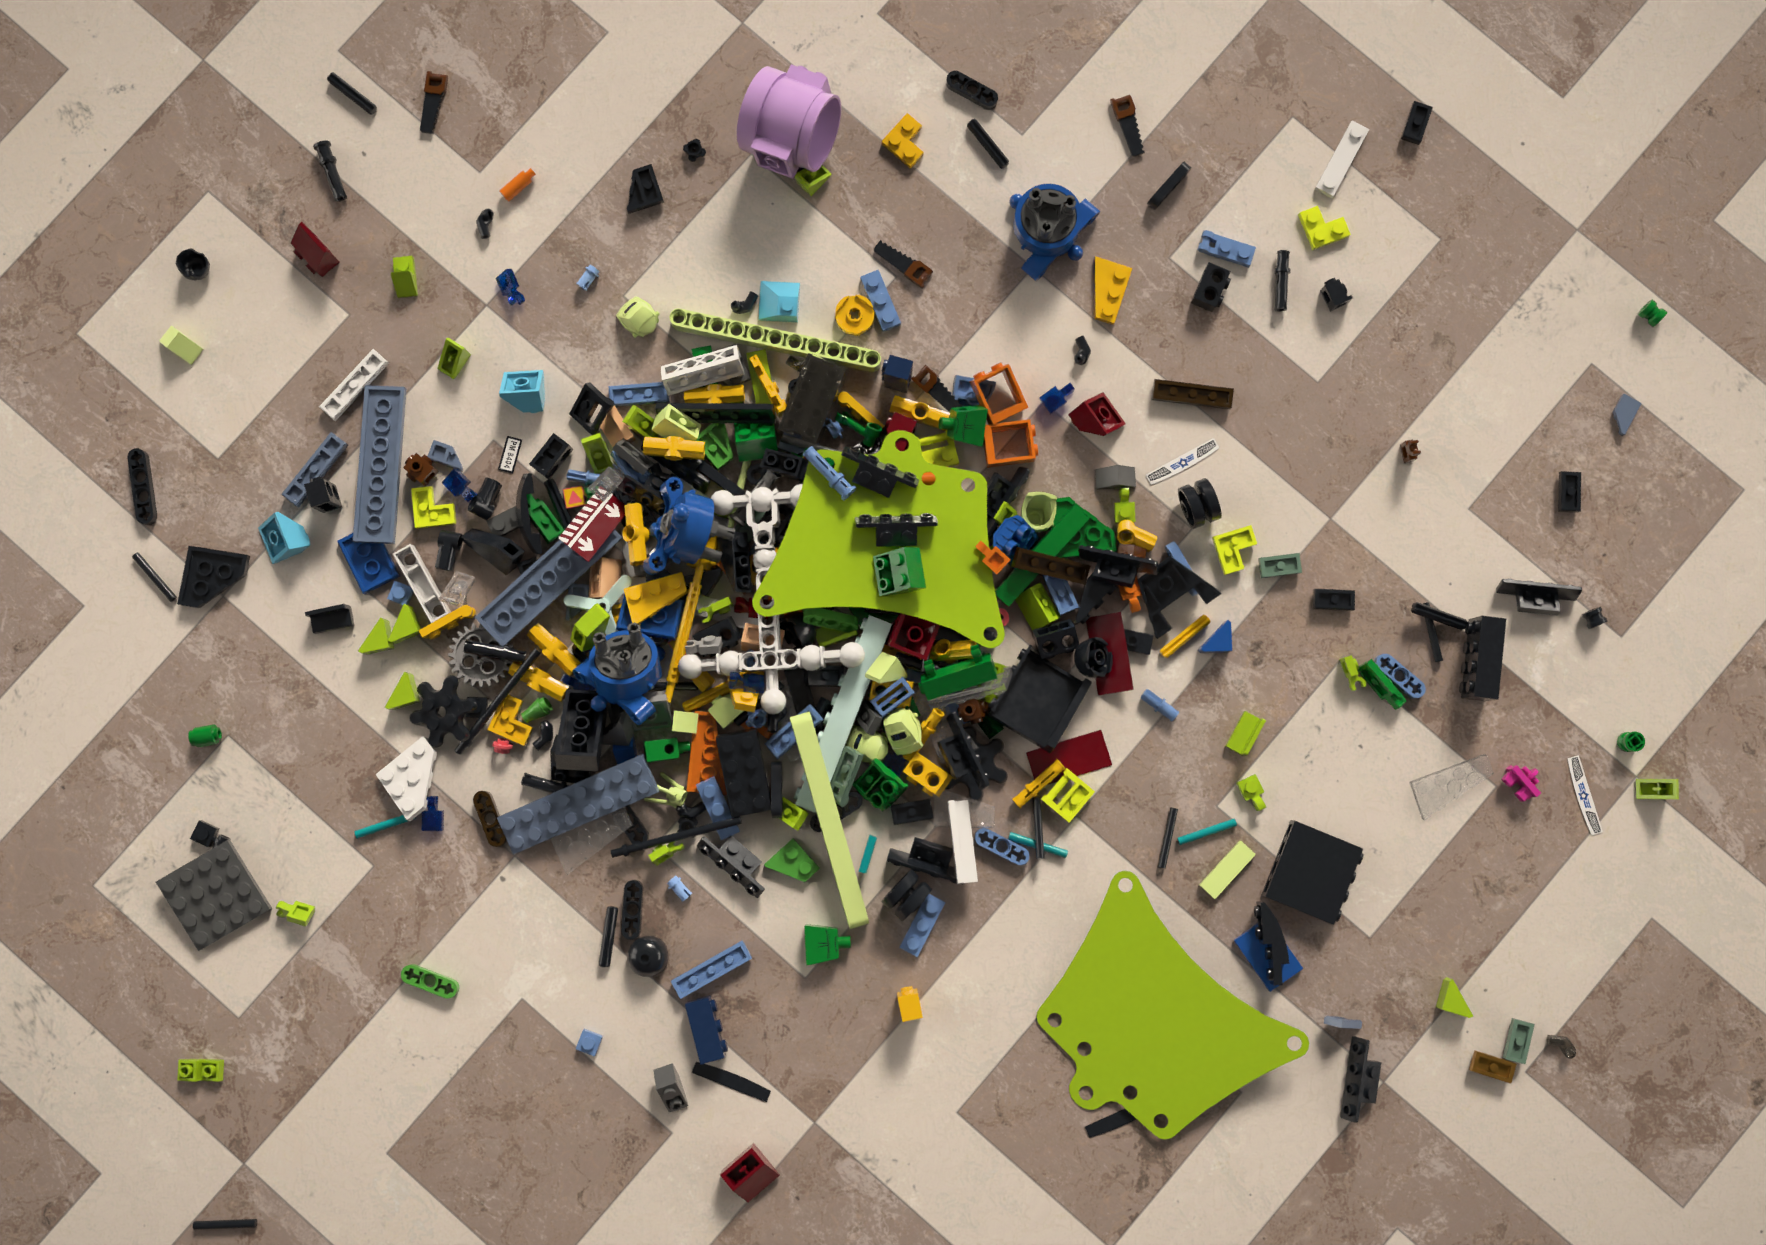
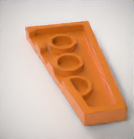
M694 711V713L699 714L697 733H692L686 791L699 793L696 784L715 776L723 795H727L716 743V736L718 735L716 719L710 712Z

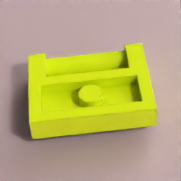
M947 430L945 433L919 439L921 446L947 440L948 446L923 452L921 450L922 457L927 463L945 467L959 464L954 440L947 436Z
M1066 768L1063 771L1064 775L1047 795L1044 794L1041 800L1070 823L1095 791ZM1072 780L1074 782L1073 786L1059 803L1053 802V799L1068 781Z

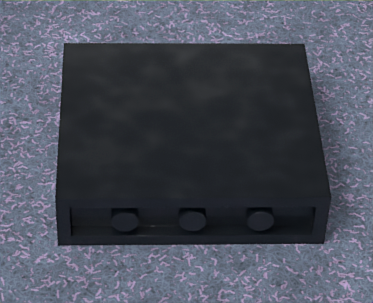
M1029 645L1026 650L1022 649L1017 659L1020 661L1017 666L1012 665L1007 675L1010 678L1007 683L1003 681L998 689L1000 695L997 699L993 698L988 706L990 712L987 716L1048 753H1051L1090 688L1092 681L1087 678L1081 681L1045 658L1041 659L1037 653L1031 650L1032 645Z
M1290 820L1261 895L1334 925L1335 921L1338 922L1341 917L1342 911L1340 908L1342 903H1345L1348 899L1349 891L1347 890L1349 885L1356 878L1355 869L1357 864L1360 865L1363 860V848L1298 821Z

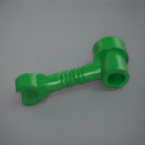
M843 411L842 415L838 412L836 414L835 420L838 423L847 425L864 437V445L874 447L876 439L880 437L882 432L880 425L867 423L866 428L855 422L847 412Z

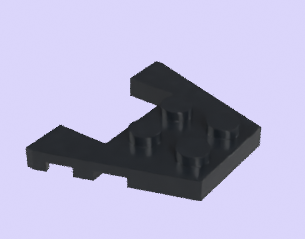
M1172 556L1158 564L1159 572L1157 575L1145 573L1137 579L1156 639L1173 629L1161 611L1185 593L1195 588L1205 604L1210 603L1222 594L1221 591Z

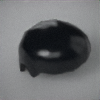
M192 248L181 251L176 258L175 264L179 272L189 280H201L209 272L210 263L207 257Z

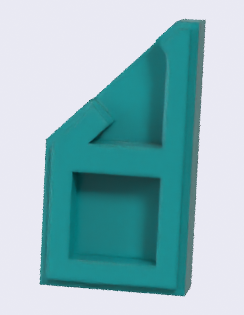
M869 835L858 872L867 873L877 840L876 836Z

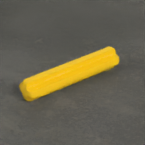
M1205 614L1199 617L1160 649L1161 655L1164 658L1171 656L1210 624V619Z
M725 681L683 702L682 707L685 712H692L712 702L719 695L724 696L730 693V686Z

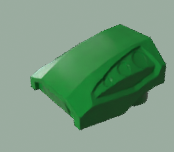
M876 758L871 761V765L852 784L865 800L871 802L873 807L879 808L882 812L896 802L908 788V784L904 783L893 771Z

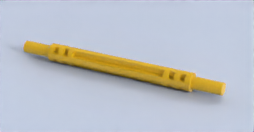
M699 563L696 565L693 581L689 585L666 678L668 682L665 694L670 703L675 684L678 683L680 676L678 663L681 657L685 655V646H687L702 587L700 583L705 565Z

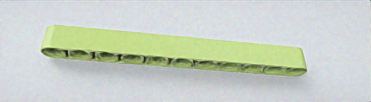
M674 309L669 316L672 326L682 332L810 359L811 354H815L841 366L875 372L881 366L880 354L875 350L685 309ZM683 316L684 321L682 323H675V318ZM701 320L704 322L703 325L699 328L694 327V323ZM717 324L723 326L719 332L713 330V327ZM736 328L742 330V333L738 336L732 334ZM756 332L762 335L758 340L751 338ZM773 337L781 338L778 344L770 342ZM792 341H798L800 342V346L798 348H792L790 347V343ZM812 345H817L820 347V349L817 352H811L809 350V348ZM831 349L839 351V354L835 357L830 356L828 353ZM855 353L858 355V359L851 361L848 359V355ZM874 357L878 362L870 365L867 363V360Z
M806 712L790 717V722L849 929L869 924L811 714Z

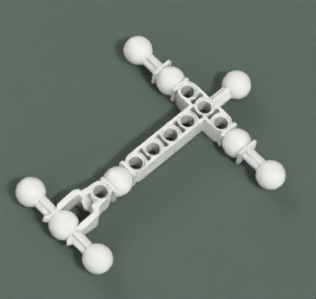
M803 484L796 485L790 492H778L776 488L771 491L767 487H759L752 493L747 490L745 495L733 496L726 490H720L711 497L714 501V513L718 515H727L734 508L746 507L747 524L753 530L754 542L757 545L755 546L756 552L753 556V563L758 573L756 575V590L762 583L763 577L766 575L777 554L774 544L775 531L780 526L778 504L792 503L796 507ZM772 508L771 521L768 523L764 521L759 524L755 523L754 510L766 512ZM763 535L769 536V541L766 544H760V538ZM765 596L760 599L761 607L764 609L772 608L774 605L773 598L769 605H764L763 599ZM758 614L760 651L743 654L730 650L723 654L717 653L714 659H701L696 654H686L679 660L678 669L680 674L686 679L697 678L702 671L717 670V674H724L726 676H735L740 672H746V670L750 672L766 671L767 690L761 696V707L769 714H777L786 705L785 695L779 690L778 670L796 669L799 667L813 671L820 667L826 668V663L842 662L846 667L855 668L864 661L865 652L863 647L856 642L846 643L840 650L825 651V647L820 646L819 648L816 645H808L802 650L797 649V651L792 649L781 650L779 615L773 616L772 624L765 625V617ZM769 635H773L775 638L774 643L767 646L766 638ZM790 654H794L796 661L789 665L787 657ZM774 655L776 658L775 664L768 666L767 658ZM749 657L755 658V665L753 667H748L746 664Z

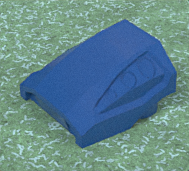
M1016 515L1006 518L993 534V547L997 546L1011 559L1008 562L1011 566L1016 547L1029 550L1039 537L1022 517Z

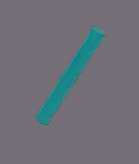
M404 815L356 830L354 833L358 839L408 822Z
M1231 819L1178 837L1177 841L1179 845H1183L1237 826L1235 819Z
M1013 832L1009 833L1008 840L1036 848L1034 839ZM1044 843L1045 852L1063 858L1067 857L1068 850Z

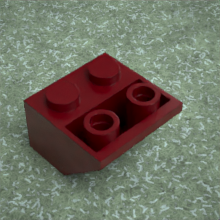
M753 1143L722 1169L720 1176L733 1192L749 1203L778 1178L780 1174Z

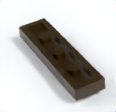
M1155 379L1152 400L1231 409L1234 388Z
M1016 547L1011 565L1014 568L1086 585L1091 567L1084 563Z

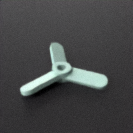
M622 575L602 599L569 594L564 597L563 601L567 607L587 611L597 603L600 606L605 603V611L610 615L605 631L606 635L617 632L611 612L612 606L624 593V589L631 585L632 580L630 576Z

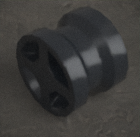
M1601 606L1581 614L1588 622V629L1608 621L1602 615Z

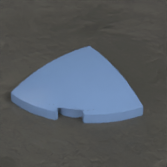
M955 375L952 391L955 400H958L962 407L979 405L969 383L974 378ZM985 380L979 383L986 402L995 389V381Z

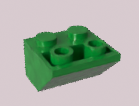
M734 423L739 462L763 459L766 448L778 451L775 424Z
M902 547L873 556L879 596L909 593L926 588L920 548Z

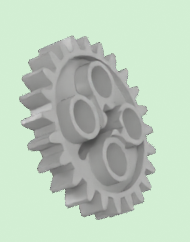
M472 623L471 630L465 626L464 634L458 631L457 633L460 638H452L456 644L449 645V648L454 650V652L448 654L449 657L454 658L449 664L456 665L452 672L459 671L457 678L465 677V684L471 680L472 687L479 682L481 688H483L484 682H487L488 686L491 687L492 680L498 684L499 676L505 679L506 677L503 672H509L507 666L508 664L511 665L513 661L506 660L504 662L502 659L496 661L487 657H482L480 660L475 654L463 652L466 639L478 638L481 643L499 644L481 624L477 628ZM506 644V646H509V648H511V649L514 648L513 645H507V644ZM468 657L474 658V664L471 667L464 666V661ZM488 662L494 664V669L491 672L484 671V665Z

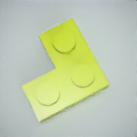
M1318 206L1298 214L1312 250L1345 239L1351 235L1344 217L1325 223Z
M432 486L411 488L416 529L456 524L455 505L453 503L435 505Z
M1251 525L1212 537L1224 575L1245 569L1239 550L1257 545Z

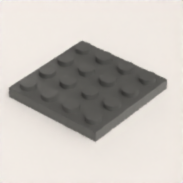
M230 839L156 881L157 886L198 951L272 908Z

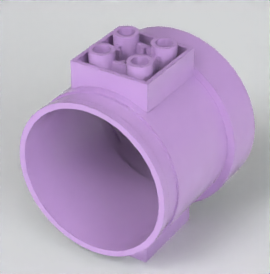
M792 64L787 73L766 66L753 78L744 96L737 123L738 146L741 150L753 154L758 166L794 179L799 167L815 172L824 164L835 142L841 119V100L838 95L831 93L827 77L820 72L814 73L808 71L803 66L797 67Z

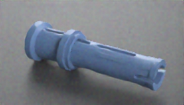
M813 446L803 453V456L829 481V487L834 488L842 496L841 499L843 501L856 490V487L851 486L844 479L842 473H837Z

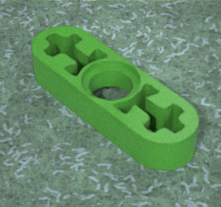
M806 608L803 610V621L805 623L848 633L858 630V617L823 608Z
M410 964L401 971V978L405 983L443 998H452L459 992V984L456 980L421 966ZM414 969V974L422 976L421 978L412 977L411 979H409V974H407V971ZM428 975L435 978L436 982L433 987H428L425 984V978ZM441 980H443L441 985L447 986L449 984H452L451 988L454 989V991L446 993V988L440 987L439 991L436 989L440 985Z

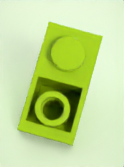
M598 603L595 604L574 624L570 640L582 652L592 649L594 646V634L598 632L605 634L610 615Z

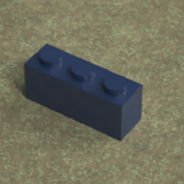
M889 355V359L884 360L881 370L884 387L907 393L913 374V361Z
M711 995L687 1001L685 1007L700 1065L725 1058L728 1046L726 1040H722L720 1032L723 1031L721 1020L716 1018L715 1012L718 1011L715 999L712 1000Z

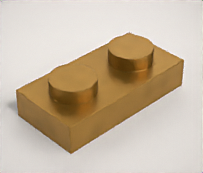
M1474 1050L1469 1070L1511 1084L1517 1064Z

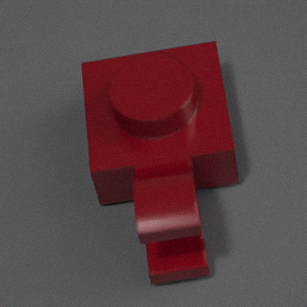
M736 597L735 613H748V618H758V613L753 607V598H749L746 601L743 597ZM763 599L764 605H769V600Z

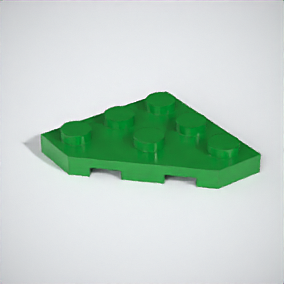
M1070 497L1057 498L1054 526L1073 505H1076L1089 518L1082 528L1056 555L1057 557H1079V545L1117 551L1114 531L1097 520L1095 516L1076 504Z

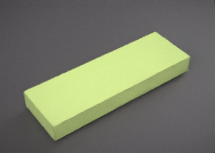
M1239 840L1199 886L1213 899H1216L1256 854Z

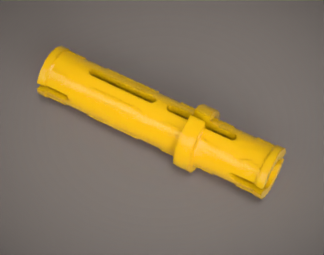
M933 708L929 717L921 723V742L923 746L930 735L936 732V726L945 716L944 712L939 708ZM921 749L902 756L906 760L910 761L915 755V753H919Z
M1057 759L1030 784L1027 783L1025 788L1012 800L1021 809L1032 797H1037V793L1066 768Z

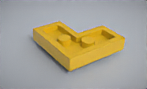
M906 113L881 141L884 147L910 169L924 154L921 149L910 141L920 131L922 125Z
M508 694L495 711L487 730L526 746L534 727L516 720L524 701Z

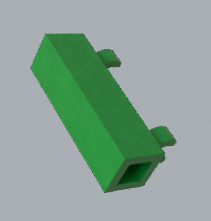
M977 644L970 647L973 659L935 670L932 659L924 661L926 673L921 675V683H918L921 694H925L929 701L998 679L997 669L991 653L982 655Z

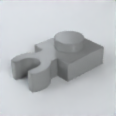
M706 636L701 638V641L688 640L687 646H685L686 654L697 652L700 655L720 653L723 644L722 637Z

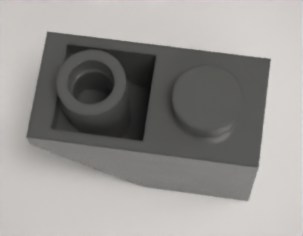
M673 1063L654 1069L656 1090L668 1112L678 1111L681 1108L687 1107L688 1101L679 1074Z

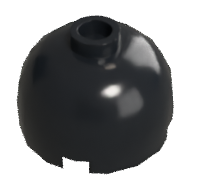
M791 612L779 619L782 621L780 623V630H785L784 638L788 644L792 642L796 646L792 649L795 651L797 649L802 650L805 646L814 643L817 633L816 625L805 623L802 612Z
M1099 637L1087 639L1081 642L1075 649L1074 662L1082 675L1089 678L1104 677L1106 673H1110L1113 665L1112 652H1108L1106 646L1109 645L1104 639Z
M643 936L636 939L628 950L630 968L636 974L643 977H652L659 974L666 967L669 959L666 944L655 936Z

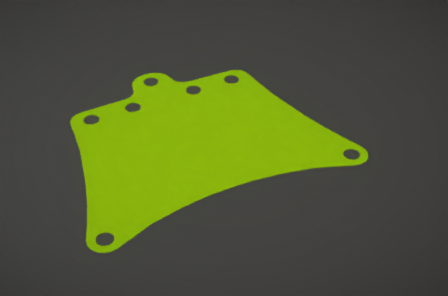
M894 431L885 437L881 449L873 454V456L877 457L884 464L890 463L895 465L899 471L913 473L919 479V483L916 488L897 481L890 497L887 498L852 482L860 463L842 456L841 451L817 450L823 458L834 460L835 466L833 469L837 473H842L844 479L851 486H855L856 490L843 501L841 499L842 496L834 488L829 487V481L808 462L800 496L785 536L769 570L753 597L754 610L764 617L806 608L863 607L886 610L925 619L953 629L987 648L999 646L1004 640L1005 632L995 594L992 570L982 562L985 555L975 547L982 541L989 548L987 481L985 477L974 471L927 463L921 454L920 441L914 434L907 431ZM905 438L908 440L909 447L906 451L896 449L895 442L897 439ZM926 472L933 473L936 479L934 484L925 485L922 482V475ZM970 478L975 482L973 491L966 492L962 489L961 483L964 479ZM907 513L913 516H921L923 513H930L936 516L938 526L917 527V546L876 547V527L857 528L855 526V517H859L862 514H869L874 517L881 514L900 516ZM902 547L920 548L926 588L909 593L879 596L873 556ZM765 595L771 596L774 600V605L770 609H764L760 605V599ZM988 627H993L997 631V638L993 641H988L984 637V630Z
M1121 871L1114 875L1097 917L1084 942L1061 980L1037 1011L1039 1025L1076 1063V1073L1069 1084V1092L1075 1103L1082 1108L1094 1110L1106 1102H1117L1160 1139L1172 1138L1204 1111L1263 1074L1302 1057L1309 1049V1040L1304 1032L1270 1018L1241 1001L1218 984L1193 961L1172 937L1155 913L1138 877L1130 871ZM1128 878L1131 880L1133 886L1129 892H1122L1119 889L1118 884L1121 879ZM1058 1013L1061 1016L1062 1023L1058 1027H1052L1048 1023L1050 1014ZM1293 1036L1300 1038L1302 1042L1300 1049L1296 1051L1289 1049L1287 1046L1288 1039ZM1081 1042H1087L1091 1045L1092 1050L1089 1055L1082 1056L1078 1053L1077 1047ZM1089 1086L1093 1090L1091 1099L1083 1100L1080 1097L1079 1090L1081 1087ZM1134 1086L1138 1092L1136 1098L1132 1100L1125 1098L1123 1094L1124 1088ZM1164 1114L1168 1118L1166 1127L1158 1128L1154 1124L1156 1115Z

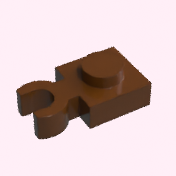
M1407 440L1400 444L1404 464L1418 459L1417 456L1421 454V450L1418 451L1417 447L1418 440Z

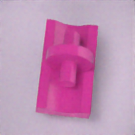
M1510 765L1506 768L1507 773L1501 780L1508 787H1512L1516 783L1520 785L1521 788L1514 794L1521 802L1531 797H1538L1541 794L1535 786L1539 782L1535 777L1539 772L1536 768L1529 770L1527 766H1524L1520 769L1517 765L1513 767Z

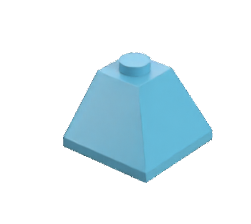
M761 281L758 320L798 323L800 283Z
M544 371L504 372L499 391L500 398L523 413L543 411L545 404Z
M279 512L273 513L258 527L272 564L302 553L310 546V539L304 527Z

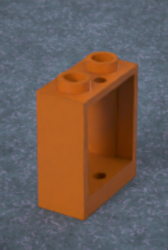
M1002 362L992 366V371L986 374L982 371L973 375L974 379L969 381L979 405L988 409L986 418L988 425H994L1029 408L1010 365H1002ZM1002 372L1016 403L992 414L979 383Z
M1030 419L985 426L983 442L987 468L1035 461L1036 456H1038V446L1033 442L1036 431L1035 425H1031ZM1025 429L1028 456L996 460L992 433Z

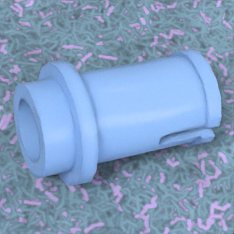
M592 265L585 267L586 271L576 283L585 291L588 290L595 277H599L598 273L600 271Z
M675 875L667 882L668 889L671 888L683 902L692 892L680 881L681 877L678 878Z

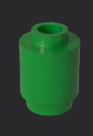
M212 724L195 727L189 731L188 738L191 746L204 747L218 744L222 738V732L219 727Z

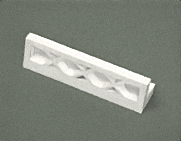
M737 345L661 366L662 382L668 396L744 375Z
M968 800L948 801L957 884L978 882Z

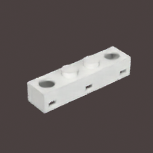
M409 544L393 553L430 622L433 623L451 613L415 546ZM407 554H414L416 557L413 565L405 563V556ZM437 605L443 606L445 610L444 614L439 617L433 613V609Z

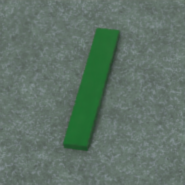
M1073 505L1032 551L1056 556L1089 518L1076 505ZM1015 568L995 590L996 597L1009 607L1039 573Z

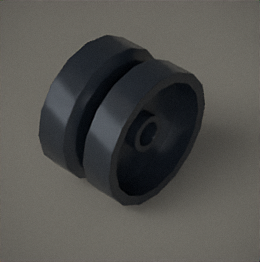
M1203 478L1196 481L1194 488L1189 484L1178 488V498L1182 511L1193 529L1203 526L1205 519L1210 523L1221 519L1222 513L1219 500L1208 479Z
M912 869L899 880L881 901L888 909L893 908L900 902L901 904L895 910V915L901 921H904L911 913H914L932 890L926 882H921L915 889L913 888L919 876Z

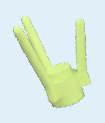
M661 772L660 776L674 786V788L670 787L668 790L657 785L659 791L666 793V798L669 800L646 797L644 801L670 805L675 808L682 806L687 798L685 787Z

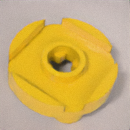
M861 295L846 296L841 299L835 310L837 325L847 334L859 336L865 333L874 322V310L871 302ZM859 311V318L851 319L850 312Z

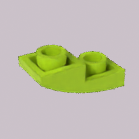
M222 1059L178 1060L177 1081H223L224 1060Z

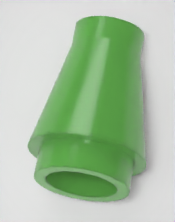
M538 697L521 713V716L526 723L549 715L553 707L546 697Z

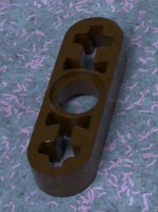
M479 791L474 795L473 803L488 843L493 847L503 846L507 839L497 819L500 814L494 798L488 791ZM481 795L488 797L485 803L487 807L491 806L492 810H486L482 813L481 809H485V806L478 801L481 799ZM488 813H493L496 817L492 825L487 824L485 821V816ZM499 825V828L495 830L497 834L502 835V838H500V843H498V841H493V837H495L494 830H491L489 832L488 828H493Z

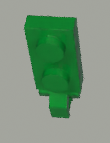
M526 494L531 522L547 544L558 539L564 532L563 527L543 500L540 501L538 498L535 500L531 494Z
M1372 659L1359 666L1357 671L1381 700L1386 699L1395 710L1404 705L1406 699L1402 693L1399 692L1392 681L1387 678Z

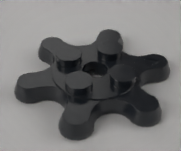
M453 675L445 678L441 690H435L429 682L420 683L417 687V692L423 698V708L413 711L410 715V721L413 724L421 725L425 723L427 725V728L430 730L428 742L435 748L442 746L444 736L447 733H452L458 741H467L470 737V732L464 726L463 718L467 713L475 712L478 707L475 699L467 698L463 700L458 697L457 687L459 681ZM441 706L446 710L444 717L438 714Z
M965 727L964 730L970 736L972 747L979 755L980 764L988 774L989 780L1000 784L1004 783L1008 778V774L994 763L995 756L1004 749L1003 741L996 738L988 744H980L976 738V730L973 727ZM938 748V750H937L938 756H939L941 759H944V757H943V755H942L940 749ZM972 773L956 780L952 778L945 788L948 790L957 784H965L969 790V798L975 802L980 801L984 795L983 790H979Z

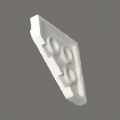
M424 736L376 774L408 821H412L427 808L428 800L426 798L428 788L431 787L433 762L436 761L437 756L436 750Z

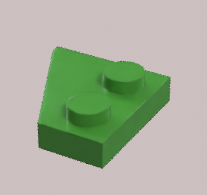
M713 423L699 433L696 441L705 442V457L717 471L733 460L725 423Z
M794 838L764 864L767 868L806 882L820 869Z

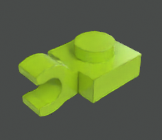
M1129 488L1119 489L1120 502L1114 503L1115 523H1119L1122 520H1131L1135 523V502H1129Z
M726 597L711 604L709 607L700 608L698 613L707 612L708 617L702 620V622L709 623L714 614H726L731 611L730 608L734 605L731 598Z
M1352 655L1339 659L1345 677L1349 680L1350 689L1352 691L1356 690V681L1360 682L1361 687H1366V681L1358 676L1357 670H1359V665L1356 659H1353Z
M1256 774L1236 783L1244 800L1251 799L1256 811L1267 808L1260 797L1264 790Z
M671 842L668 845L665 844L664 846L660 845L655 847L648 856L658 866L674 856L675 852L683 850L685 845L681 843L675 846V842Z
M279 901L276 905V909H278L277 916L286 917L288 922L305 927L315 912V906L295 901L293 905Z

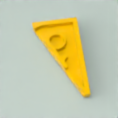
M757 355L750 357L751 364L771 404H774L779 420L786 418L787 410L789 409L784 399L781 400L778 395L780 391L775 381L771 382Z

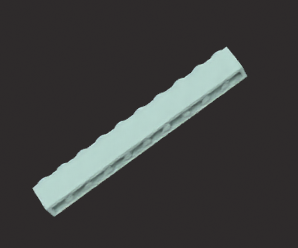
M870 615L868 619L864 618L860 629L863 630L861 638L856 637L855 640L864 649V661L858 667H848L846 675L842 674L838 686H841L839 694L835 693L831 701V705H834L831 713L827 712L823 722L826 724L824 732L820 731L817 737L830 782L871 681L865 677V673L881 654L893 625ZM804 771L801 778L804 781L802 788H797L794 799L797 800L795 805L816 813Z

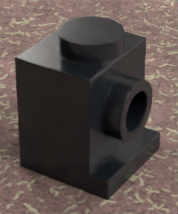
M1329 279L1324 282L1325 285L1320 290L1330 312L1348 304L1353 299L1352 295L1347 296V288L1339 279Z

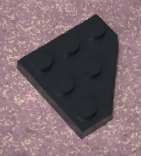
M188 546L177 604L201 608L247 575L250 556Z

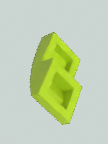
M1004 501L994 516V520L1000 526L1006 518L1018 514L1012 506Z

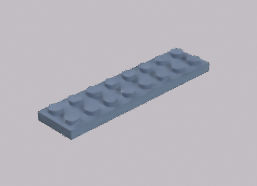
M365 385L353 542L395 544L407 390L405 387Z
M614 529L589 562L559 540L475 618L504 647L622 539L621 535Z
M641 754L497 817L514 855L658 793L659 788L644 755Z

